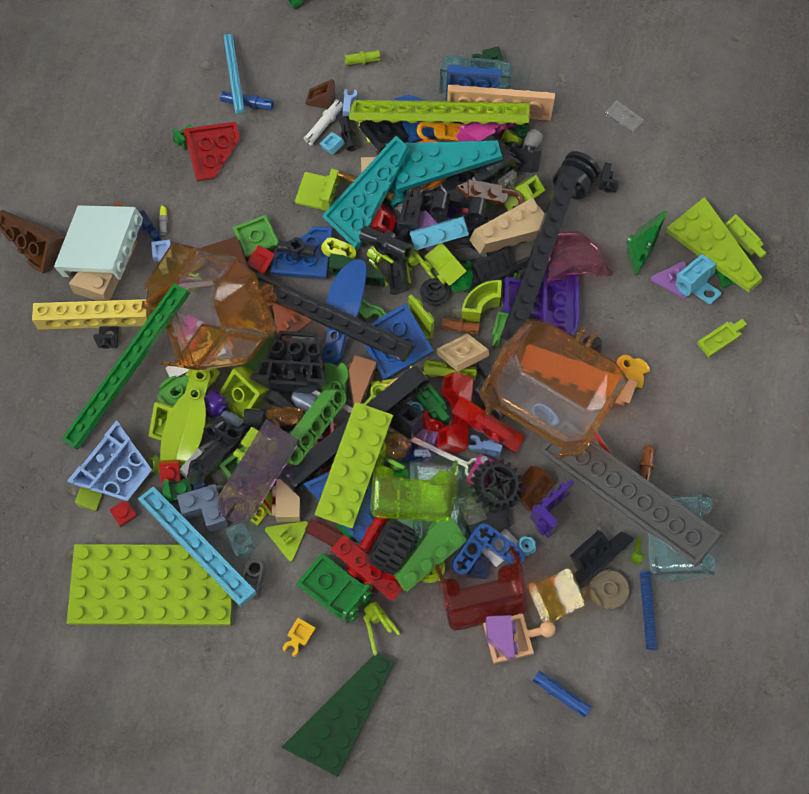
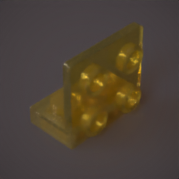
M566 568L543 581H533L527 584L543 623L554 622L586 606V601L571 568Z

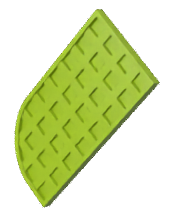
M74 544L67 614L68 625L231 626L232 598L181 545Z

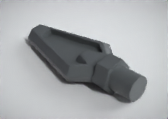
M470 246L448 249L458 261H472L473 259L487 256V253L479 254L476 249Z

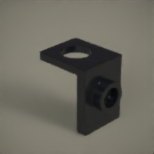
M118 326L99 327V334H94L93 336L98 348H117ZM106 331H112V332L114 333V336H113V334H104V333H105Z

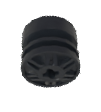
M571 151L566 155L552 181L555 186L560 173L577 180L571 198L580 200L588 194L592 184L600 174V167L589 155L583 152Z

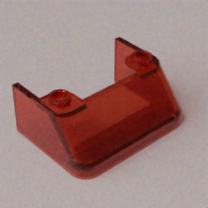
M514 546L510 547L512 563L504 565L499 569L498 580L460 589L455 579H444L439 564L435 565L439 591L451 629L458 631L483 625L486 617L514 616L526 612L528 604L523 567Z

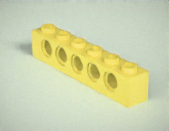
M147 299L33 303L32 321L38 330L99 328L100 326H143L150 317L151 309Z

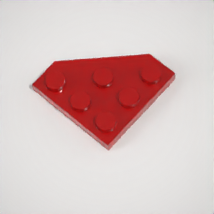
M236 121L184 129L196 181L215 178L240 139Z

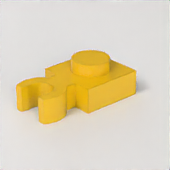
M297 618L287 634L291 641L284 644L283 651L286 652L289 647H294L295 650L292 656L295 658L299 653V645L301 644L305 647L316 628Z

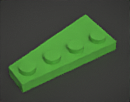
M443 508L438 519L432 522L428 528L429 531L423 539L420 538L416 544L417 547L411 554H408L401 567L393 574L404 591L408 592L467 541L447 509Z

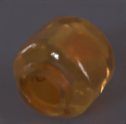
M390 433L384 440L387 447L386 454L394 459H404L411 452L410 440L401 433Z

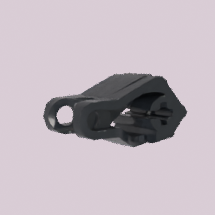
M489 135L482 141H498L503 160L460 174L466 172L476 173L477 175L472 180L492 184L498 173H502V176L507 179L515 173L522 163L502 140Z

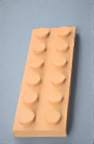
M448 85L447 101L530 103L529 119L551 121L555 93L477 86Z

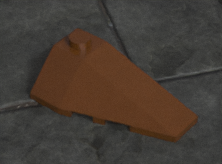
M0 210V231L9 242L13 241L18 247L17 251L20 254H24L28 259L26 262L31 267L41 273H46L56 262L65 237L52 229Z

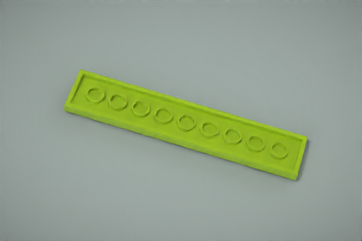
M354 100L349 112V120L356 122L390 120L393 123L408 121L409 123H416L418 121H425L426 123H434L436 121L453 123L455 121L464 124L479 122L480 124L515 122V124L522 125L529 123L530 103Z

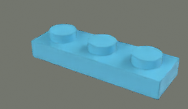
M464 216L410 231L415 250L468 236L469 232Z

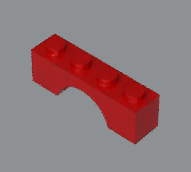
M455 371L444 376L442 395L450 402L452 410L461 396L471 402L473 392L472 377ZM453 414L450 425L438 430L437 449L453 454L467 450L470 425Z

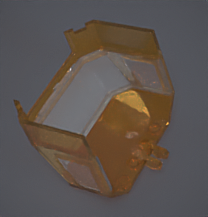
M172 242L145 283L144 290L148 292L146 301H142V309L154 311L173 283L190 293L187 300L166 327L177 359L175 362L162 361L160 365L189 370H205L241 364L247 365L277 329L269 309V305L274 304L277 299L276 294L273 292V286L265 284L261 288L256 274L234 256Z
M527 319L504 345L479 391L481 400L484 401L487 418L494 409H497L562 449L556 460L572 455L574 457L581 456L628 382V378L616 362L590 347L597 336L596 334L590 335L588 342L584 344L580 341L586 332L584 327L581 328L576 338L551 323Z

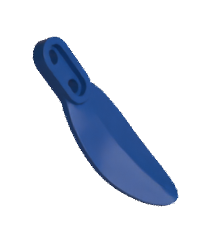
M353 260L341 269L329 289L326 301L327 305L356 318L361 307L367 275L366 263L363 260ZM326 327L327 336L322 356L326 363L337 365L343 358L347 336ZM333 351V356L329 357L330 352Z

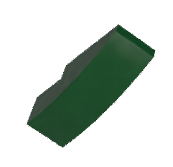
M331 254L329 262L330 275L337 276L345 265L357 259ZM366 264L367 275L365 285L384 287V275Z

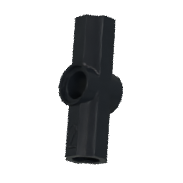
M364 226L359 234L361 241L374 246L376 251L382 255L388 252L407 260L413 251L411 244L397 239V236L389 230L383 233L372 227Z

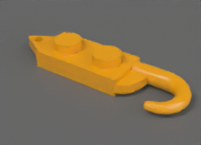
M422 121L417 126V134L421 139L428 140V137L423 135L422 129L429 127L434 128L435 137L440 141L459 142L455 135L460 131L459 128L463 124L444 123L443 121L426 123Z

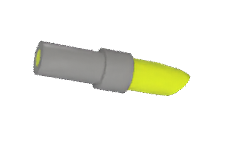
M161 205L159 216L160 235L166 236L168 224L167 208Z

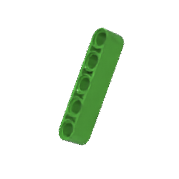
M327 388L322 391L279 447L277 459L280 463L297 465L303 460L345 404L346 393L343 390Z

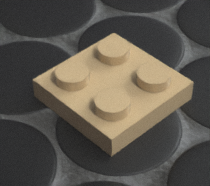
M469 334L436 349L437 355L456 371L463 370L490 356L489 349Z

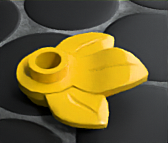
M622 355L616 361L618 369L616 375L637 382L636 388H642L644 385L643 374L650 371L648 364L642 359H633L629 355ZM624 361L628 362V367L624 365Z

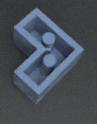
M215 484L177 495L181 513L186 520L203 515L209 533L228 527L219 492Z

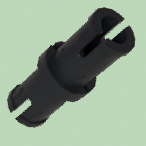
M343 116L339 119L342 129L341 137L344 139L346 150L354 151L357 149L354 138L355 131L352 128L349 116Z

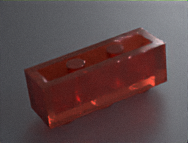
M311 519L305 528L307 534L331 547L343 535L339 531H333L328 525H322L317 519Z

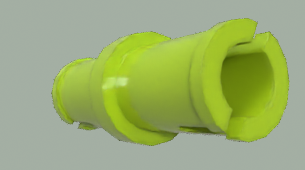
M379 50L345 54V65H365L368 62H379L380 53Z

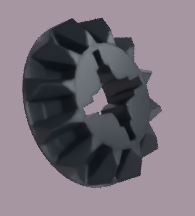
M438 278L428 279L421 285L420 295L423 302H427L429 306H438L441 303H445L447 298H449V286L447 283L443 285ZM431 289L434 291L439 290L438 296H436L435 294L431 295Z

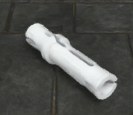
M336 99L329 109L323 112V116L304 137L306 143L310 141L309 145H313L326 127L335 121L336 115L343 109L342 102L338 104L339 100Z

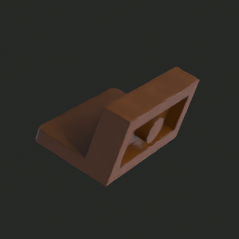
M530 466L519 480L523 482V485L519 486L523 490L521 494H518L520 496L519 501L528 511L532 512L533 506L541 502L553 487L555 481L546 470Z

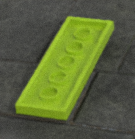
M355 402L314 514L315 516L353 529L390 426L392 414Z

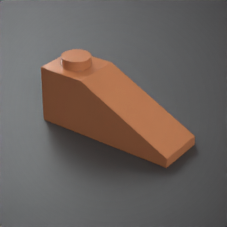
M354 356L353 361L348 363V383L352 407H354L355 402L364 403L376 373L377 362Z

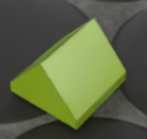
M506 129L501 136L505 143L515 141L521 145L524 142L512 130Z

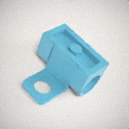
M701 254L677 274L676 286L678 290L685 296L693 293L706 303L712 304L721 296V291L708 283V279L715 274L716 263ZM712 291L715 295L709 298L704 295V292Z

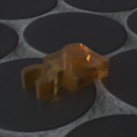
M270 405L269 409H267L266 417L270 419L279 418V421H283L286 424H298L302 418L303 409L286 406L279 408Z

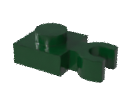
M499 46L482 50V55H472V61H479L475 62L474 67L481 68L486 64L487 68L504 64V58Z

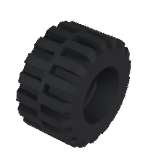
M392 518L386 523L377 538L369 556V564L393 575L401 567L411 549L415 538V530Z

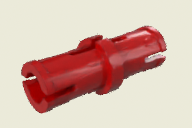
M379 511L377 512L370 527L366 528L367 532L358 545L360 549L368 553L370 552L389 517Z

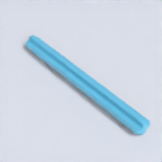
M225 34L224 43L235 113L239 115L243 114L245 110L232 34Z

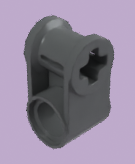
M250 559L245 565L242 577L256 591L254 599L258 600L265 575V567L259 559ZM253 566H260L258 573L253 574L250 572Z

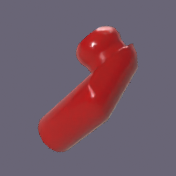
M427 410L420 411L424 414L423 427L426 430L438 432V430L444 428V423L430 418Z

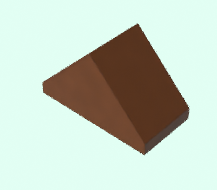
M331 79L309 89L305 104L329 109L334 103L336 96L335 81Z

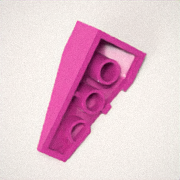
M497 122L464 124L459 128L460 131L455 137L459 142L482 141L489 135L498 136L506 129L515 126V122H507L506 124H498Z

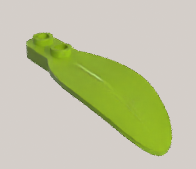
M196 367L192 370L184 395L173 406L167 418L161 439L160 461L180 460V466L182 467L199 448L206 418L204 398L210 382V373L204 367ZM202 373L204 377L198 379L197 374ZM196 391L198 392V396L192 397L191 393Z

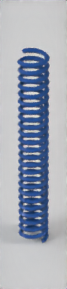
M640 571L642 613H644L643 622L645 623L644 632L646 636L645 645L647 650H657L658 648H648L658 646L656 644L657 641H654L657 638H648L656 637L657 635H647L657 633L655 632V625H647L655 624V622H646L655 621L654 609H651L654 606H645L654 604L652 603L654 601L652 599V590H649L652 587H643L652 586L651 572Z

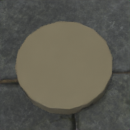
M608 569L600 571L592 578L589 584L591 600L596 606L604 610L618 609L628 599L630 586L627 579L617 571Z

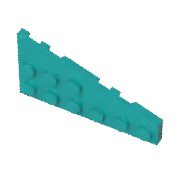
M397 136L390 141L322 215L357 250L362 243L359 239L361 229L364 226H371L410 150Z
M498 141L405 143L410 150L394 180L399 193L503 160Z

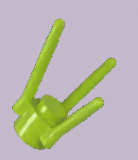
M374 246L367 252V256L370 258L368 262L380 273L382 272L376 263L380 264L384 260L392 264L394 263V260L386 254L378 253ZM384 277V284L388 286L389 284Z
M414 247L411 256L406 260L408 283H411L408 264L415 266L420 263L431 278H436Z
M373 602L364 608L366 615L363 619L366 622L373 654L376 656L377 649L371 621L374 624L381 621L389 633L393 629L397 635H400V631L386 615L384 609H381L379 603Z

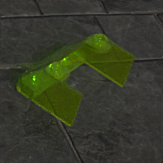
M379 455L373 472L371 514L380 518L436 522L449 520L452 516L459 487L458 460H454L451 472L441 470L434 474L432 480L393 477V470L384 466L383 456Z

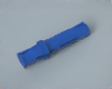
M222 91L220 101L234 104L232 93ZM242 94L244 106L252 107V109L273 110V99L261 98L258 95L248 96Z
M540 670L532 680V682L546 690L549 696L553 695L584 718L592 707L559 684V681H554Z

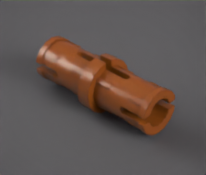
M443 317L441 329L457 331L460 334L464 332L478 335L480 323L463 321L461 318L457 320Z
M644 446L642 462L639 464L641 469L640 475L650 482L652 470L655 468L653 462L656 448L652 446L650 449V446Z

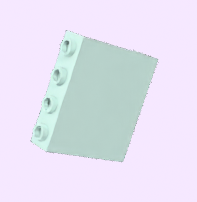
M77 206L54 267L63 277H69L71 271L113 273L118 280H121L143 217L135 207Z

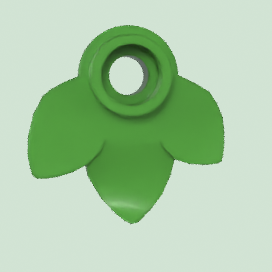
M325 363L326 385L321 387L322 391L327 388L338 389L339 386L341 390L345 393L347 392L346 382L349 378V372L345 363H341L338 367L332 363Z

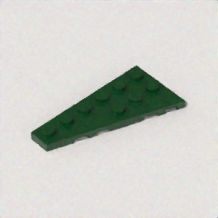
M378 653L376 656L373 655L281 748L338 777L394 665V661Z

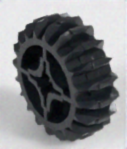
M496 458L492 459L491 462L489 460L484 461V464H479L478 469L473 471L475 476L470 479L475 483L470 488L475 489L472 496H478L476 503L483 502V509L489 505L490 512L494 511V509L497 512H501L502 509L505 511L509 510V506H515V501L520 500L518 494L523 492L519 488V486L523 485V482L518 481L521 475L515 474L517 468L511 469L510 462L505 465L504 459L499 460V462ZM498 472L502 473L506 478L501 477ZM487 473L488 484L484 487L483 480L485 474ZM495 483H498V484L503 483V484H501V485H500L499 487H497V488H496V487L490 488V487L493 486ZM509 484L510 490L506 497V485ZM487 493H492L495 499L491 498Z

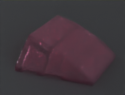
M578 231L560 232L558 234L547 265L550 270L549 281L564 280L567 275L595 273L596 277L613 275L598 249L584 234Z

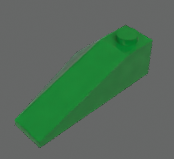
M665 210L641 226L634 235L631 234L626 242L628 244L626 252L635 275H638L656 245L667 215Z

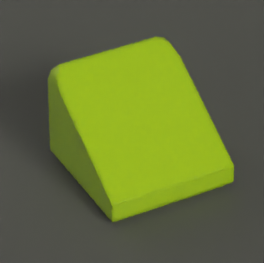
M80 487L75 503L78 507L97 512L103 493Z

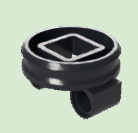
M457 189L446 192L435 191L430 214H433V218L437 223L451 220V218H447L450 206L468 209L467 221L465 222L469 235H471L484 221L487 201L482 197L466 199V196Z

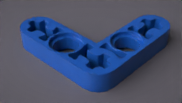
M480 524L474 528L467 541L452 560L451 569L457 575L466 574L485 547L511 566L522 564L525 554L522 549L488 524ZM479 529H486L485 533L489 537L493 536V534L495 536L491 540L487 536L480 537L481 532ZM497 539L502 540L504 543L502 550H497L494 547V542ZM470 543L475 544L477 547V552L474 555L469 554L467 551V546ZM507 550L511 553L517 552L519 560L512 561L513 556L505 552ZM465 557L471 559V561L468 559L463 563L465 569H457V562H462Z

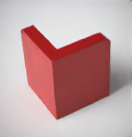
M256 245L247 261V265L264 274L275 254L260 245Z

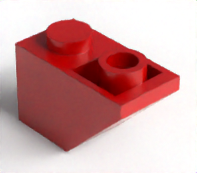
M381 204L370 227L383 233L387 230L393 232L396 217L389 207Z

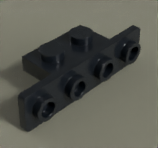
M502 248L472 263L479 281L471 284L470 289L464 290V292L470 293L482 283L497 280L501 277H509L513 275V271L516 269H525L529 257H524L512 264L506 248Z
M597 530L570 555L578 570L564 582L565 585L575 592L582 589L608 563L612 562L620 552L626 549L633 542V538L623 532H619L608 542L604 533Z

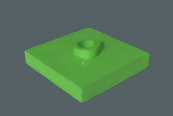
M267 215L232 227L246 260L250 258L256 245H260L268 251L277 248L278 239Z

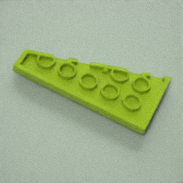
M705 197L666 228V233L696 255L700 256L703 254L715 262L718 271L748 293L762 282L760 273Z

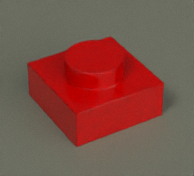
M164 460L159 462L161 482H164L166 479L169 482L181 481L180 460Z
M124 500L109 510L120 527L138 517L128 501Z

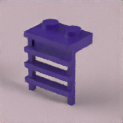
M572 480L567 484L562 482L557 492L553 489L549 499L546 497L542 499L540 507L537 504L533 506L530 519L535 523L537 531L543 536L546 535L547 538L555 533L558 521L549 512L570 495L567 490L574 484Z

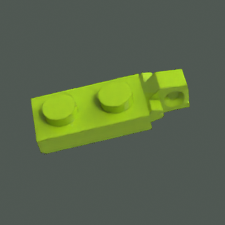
M736 214L724 224L737 243L751 256L755 253L762 260L767 255L761 248L764 245L761 239Z
M743 319L735 324L726 322L700 339L697 345L710 358L737 340L742 335L740 332L745 329L747 323Z
M426 360L424 363V372L430 377L446 376L455 371L476 380L477 367L468 366L463 370L456 371L446 362Z

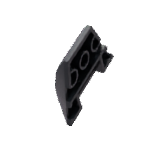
M280 331L268 348L269 352L265 358L259 362L260 365L256 372H253L250 376L251 380L270 390L311 394L326 385L318 334Z

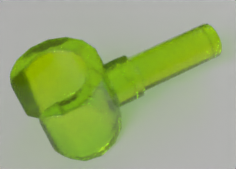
M637 537L634 552L630 558V561L638 566L644 558V555L639 553L641 537Z

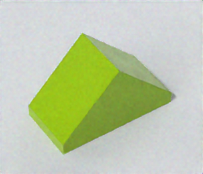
M157 401L154 402L149 437L158 440L162 439L163 430L173 408L172 406Z

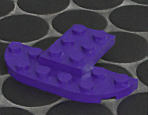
M552 251L529 316L541 319V348H555L565 344L574 335L579 324L578 276L573 266L570 267L563 260L564 257L555 251ZM505 277L503 282V313L509 314L521 279Z

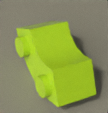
M443 243L435 245L424 255L426 258L425 263L430 269L435 268L439 273L437 278L443 285L447 283L450 286L466 272Z
M502 280L488 281L474 288L464 301L461 319L469 322H480L481 316L486 310L499 307Z

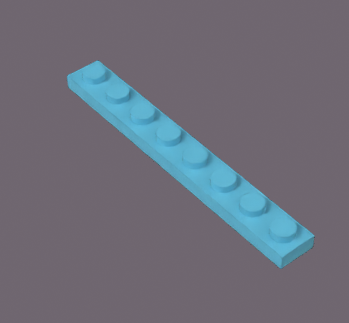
M154 486L138 498L146 510L240 607L256 595V591Z

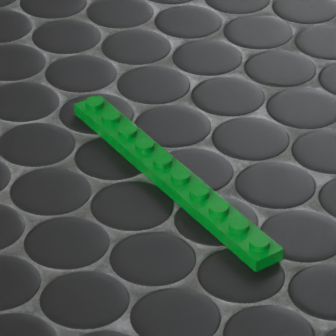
M173 283L61 438L63 441L79 450L189 297L190 293L186 289Z

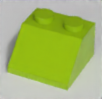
M242 365L232 370L219 393L227 398V407L244 420V409L260 408L266 402L264 397L270 389L251 380L250 376L255 371Z

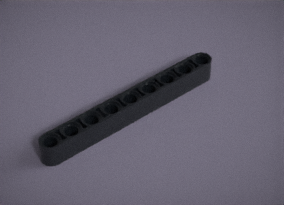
M417 366L411 367L368 402L366 406L393 415L428 386L430 380ZM348 420L312 448L299 464L290 466L282 474V479L294 493L304 489V483L317 478L333 465Z

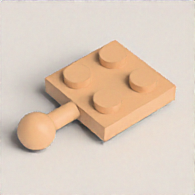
M523 614L511 616L512 621L516 623V634H513V642H517L518 654L515 655L514 659L533 655L534 652L530 638L540 635L547 638L552 637L556 632L555 625L550 621H545L540 627L527 630ZM483 623V627H484V631H485V635H486V624ZM488 643L493 664L509 661Z

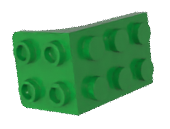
M323 553L320 554L296 583L301 590L345 625L349 621L351 623L354 622L359 615L358 610L362 606L366 607L372 599V589L369 583L366 585L360 583Z

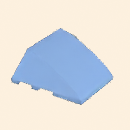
M116 420L106 432L102 441L81 467L79 466L67 482L128 501L152 469Z

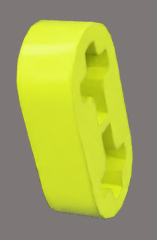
M327 238L321 245L322 252L329 257L331 254L344 255L351 258L356 256V250L351 244L335 238Z

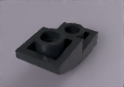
M503 509L501 512L495 510L465 520L469 535L480 524H488L497 531L511 526L507 512ZM479 529V531L481 532L480 536L486 534V529Z

